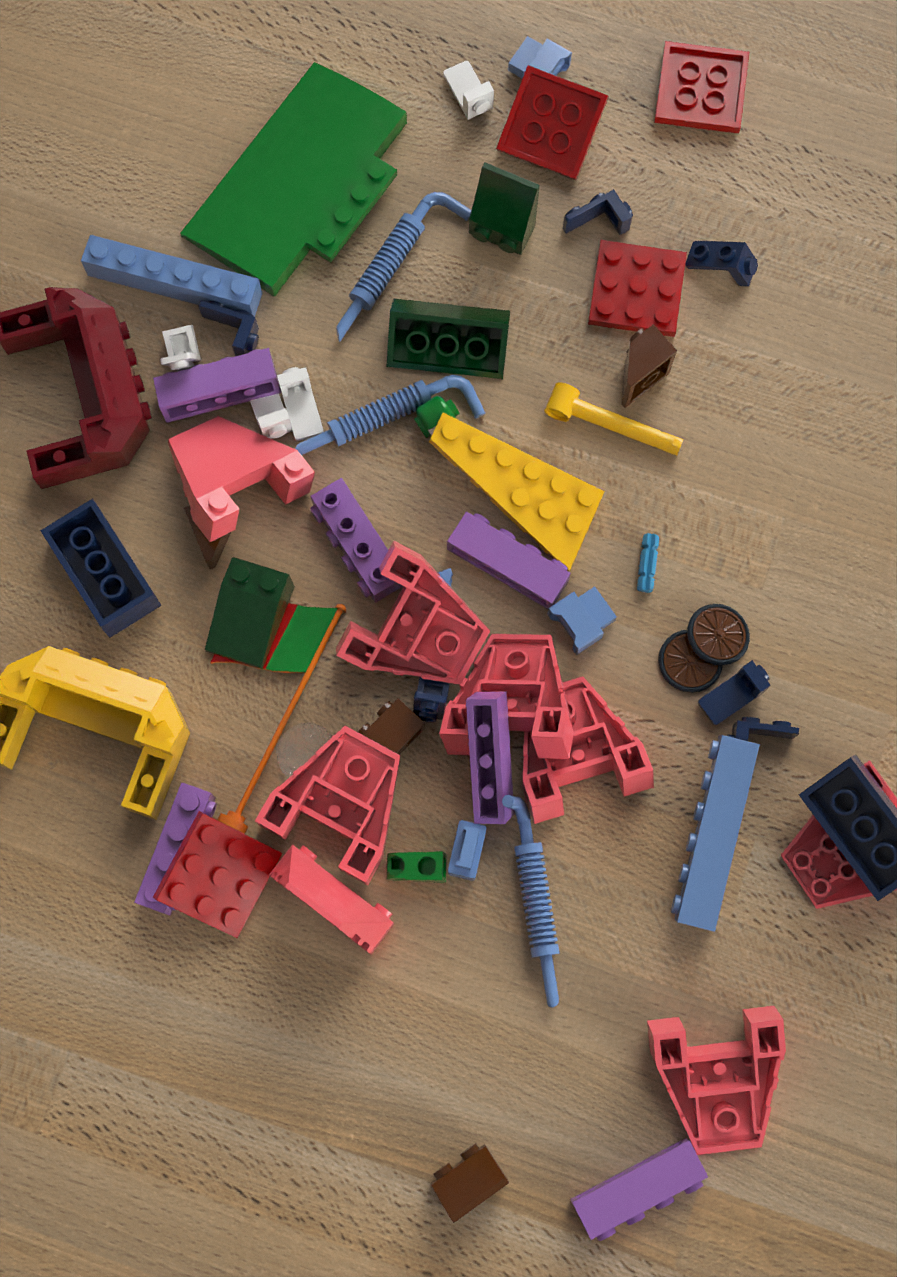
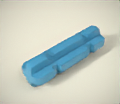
M646 533L642 538L641 547L644 549H642L638 572L640 577L637 580V590L640 592L650 593L654 589L655 579L652 577H654L656 572L658 555L656 550L659 546V536L656 534Z

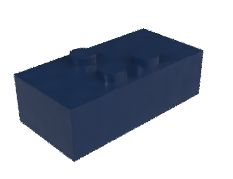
M93 498L40 530L98 624L109 638L162 606Z
M854 755L805 789L799 796L876 900L879 901L897 889V808L858 756Z

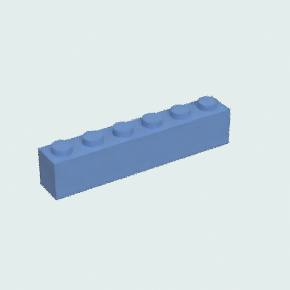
M94 235L89 236L81 259L84 269L90 277L199 305L200 301L208 303L216 301L223 304L227 309L236 312L239 309L245 310L254 317L262 296L258 278Z
M719 735L717 741L712 740L708 758L713 759L710 772L705 771L702 778L701 789L705 790L703 802H697L693 820L698 821L695 833L690 832L686 851L690 852L688 864H682L678 882L683 883L681 894H675L671 907V913L675 914V920L678 923L714 932L716 930L760 744L724 735Z

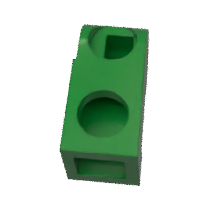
M443 851L387 854L386 880L446 883L447 854Z

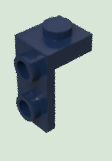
M613 189L606 194H597L591 199L590 203L581 208L576 206L569 210L564 217L563 230L567 234L605 213L618 234L621 235L630 230L633 213L628 203L622 202Z
M694 241L685 265L688 269L729 271L738 286H749L753 275L757 271L758 261L745 242Z
M200 301L198 307L203 318L238 328L232 345L235 356L243 355L256 349L259 335H257L259 328L256 317L245 310L239 309L236 312L227 309L223 304L216 301H210L209 303Z
M752 660L744 665L737 674L700 698L698 705L712 724L716 726L763 694L771 686L768 682L770 680L769 675L761 665L756 666Z
M419 678L418 688L414 695L413 712L422 721L436 722L437 719L443 720L450 683Z
M742 717L741 721L737 720L732 726V735L728 734L727 736L748 741L749 734L794 739L799 735V728L791 727V723L787 721H773L772 724L760 723L759 718Z

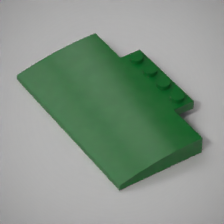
M314 62L180 233L181 237L235 272L258 278L261 289L275 297L310 250L331 263L397 177V169L380 158L407 124L406 111L353 80Z

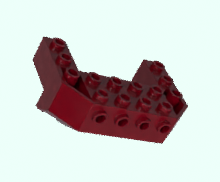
M45 288L47 300L0 312V344L7 355L64 340L85 418L79 420L82 435L26 450L33 479L41 489L128 466L150 431L148 420L152 419V414L148 402H142L140 393L145 392V388L140 374L135 376L133 366L138 365L134 349H128L126 340L131 338L126 321L120 322L114 307L78 288Z

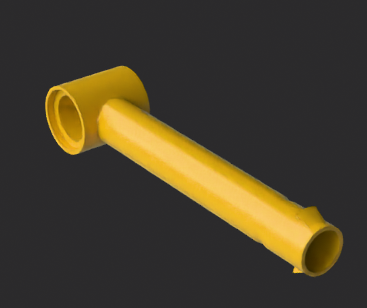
M562 382L555 384L544 410L551 418L567 422L572 415L675 456L678 455L684 439L578 399L580 395L579 390L569 384Z

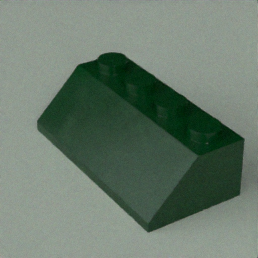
M394 298L389 317L386 367L503 379L511 311Z

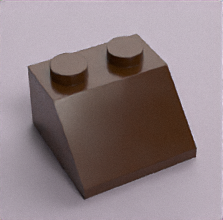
M654 324L647 330L643 328L638 330L630 338L623 376L621 404L624 408L638 399L671 371L677 350Z
M476 1143L460 1154L463 1159L453 1167L450 1163H447L433 1173L436 1179L431 1182V1186L453 1223L509 1184L507 1176L485 1144L480 1148Z

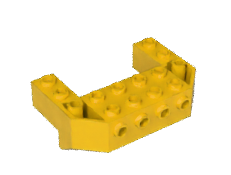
M47 646L7 665L0 675V766L13 769L35 712L141 748L142 752L121 806L131 812L154 820L158 819L190 731L173 694L166 687L167 684L152 677H149L148 680L138 677L136 672L120 667V670L109 667L107 662L97 658L85 659L80 657L78 652L68 648L59 650Z

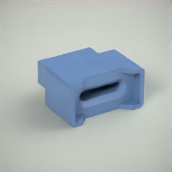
M527 36L508 63V71L523 79L526 68L529 65L557 76L559 72L567 71L569 68L572 52L549 39H546L542 45Z
M595 586L579 597L575 592H572L548 608L547 612L549 618L560 622L574 641L572 650L576 655L602 639L604 634L602 629L616 621L617 618Z
M464 820L459 821L448 867V875L470 881L475 880L487 829L485 825L474 824Z

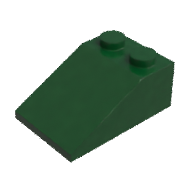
M484 162L469 218V234H472L478 241H488L498 245L501 250L507 253L522 255L535 228L540 185Z
M232 557L221 583L205 651L263 669L295 587L290 574Z

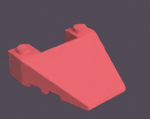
M220 416L168 439L177 472L180 474L183 483V491L191 508L192 519L209 542L236 530L239 508L230 498V495L265 479L285 505L310 493L315 471L298 450Z
M393 541L379 567L380 574L404 587L378 635L350 621L336 646V656L364 670H379L391 672L395 675H411L421 677L422 679L460 685L490 630L421 554Z
M492 634L474 661V669L468 678H464L459 685L460 691L454 701L450 700L445 707L439 734L447 754L470 755L466 699L475 692L507 691L509 731L532 732L531 738L538 758L569 759L574 731L552 636Z
M583 676L562 682L574 731L569 759L538 758L531 738L532 732L524 731L523 787L525 799L534 824L564 815L563 798L559 787L614 771L624 797L654 788L653 768L643 743L628 731L625 723L619 716L616 717L607 707L604 699Z
M344 726L317 750L315 755L303 766L295 770L292 776L270 793L255 822L264 829L286 840L302 813L350 839L352 843L338 868L340 871L368 886L384 856L400 755Z
M292 845L269 876L342 931L369 954H372L394 925L389 919L392 913L379 903L373 907L315 862L318 856L307 847L302 845L298 849Z
M775 1006L742 1009L745 1040L687 1047L686 1031L679 1017L647 1021L650 1053L697 1155L762 1147L771 1112L770 1104L773 1092L776 1090L779 1080L777 1076L781 1060H784L786 1052L784 1022Z

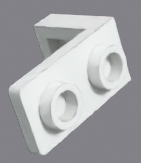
M464 61L444 70V78L467 120L493 109L494 90L489 81L483 84L480 83L469 61Z
M193 325L162 331L168 357L160 359L161 365L170 366L171 370L177 369V371L192 368L194 366L193 362L201 360Z
M298 367L289 368L283 374L277 375L295 440L301 441L323 433L324 430L306 367L301 369Z
M279 394L250 400L263 436L270 439L279 438L293 431L289 415L282 404Z

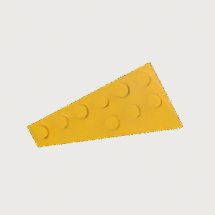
M442 413L429 443L451 464L464 472L471 479L470 482L485 492L491 498L490 501L523 532H527L546 554L549 553L554 559L566 565L569 572L605 491L456 418Z

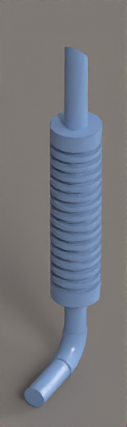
M433 192L426 195L420 201L412 215L408 213L402 215L371 261V264L365 270V273L362 274L349 294L353 302L336 326L339 343L361 310H371L382 291H384L388 282H390L394 273H396L400 264L424 231L425 226L421 221L428 210L435 205L445 206L468 221L471 209L446 193Z
M445 376L428 385H425L423 380H419L413 383V386L408 385V389L404 387L402 388L403 391L397 390V394L393 392L392 396L390 394L386 395V398L382 397L381 401L379 399L375 400L376 404L371 402V406L367 404L365 409L362 406L359 408L360 411L358 409L354 410V414L351 411L349 416L345 414L343 415L344 418L338 417L339 421L334 419L327 422L329 430L297 444L296 450L303 455L332 441H335L339 447L345 444L346 440L352 441L351 437L356 439L357 435L359 437L363 436L362 432L367 434L368 430L370 432L373 431V427L378 429V425L383 427L384 422L387 425L390 423L389 420L393 422L395 418L397 420L400 419V415L404 417L406 416L405 413L409 415L411 411L415 412L416 408L430 400L431 396L448 388H457L464 394L475 418H479L486 413L474 387L469 380L462 376Z
M505 795L502 799V804L514 810L520 831L522 845L515 846L514 850L515 856L519 857V859H516V862L520 863L517 868L521 869L518 875L522 876L519 878V881L523 882V884H520V887L524 888L521 894H525L522 900L526 901V903H523V906L527 907L524 912L528 913L525 919L529 920L526 925L530 926L527 931L531 932V935H528V938L532 939L529 944L533 945V948H530L532 958L540 957L547 1005L553 1008L559 1003V994L552 955L560 954L559 945L555 944V941H558L557 937L554 938V935L557 933L553 931L556 926L552 925V922H555V920L551 918L554 914L550 912L553 908L552 905L549 906V903L552 902L551 899H548L550 893H547L549 886L546 887V884L549 883L548 880H545L547 874H544L546 868H543L545 865V861H542L544 855L540 854L543 853V847L541 842L534 843L530 813L525 801L520 797Z

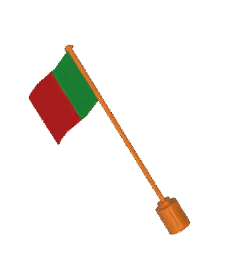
M288 603L262 670L305 674L236 811L229 810L227 815L220 813L218 821L244 834L246 833L248 826L244 824L246 818L241 816V813L342 612L346 613L345 605L337 604L335 608L304 607ZM214 654V656H213V658H212V660H211V662H210L211 664H213V663H236V664H241V665L253 667V666H250V665H247V664H244V663H241V662H238V661H234V660H231V659H228V658H225V657H222V656H219V655H216V654Z

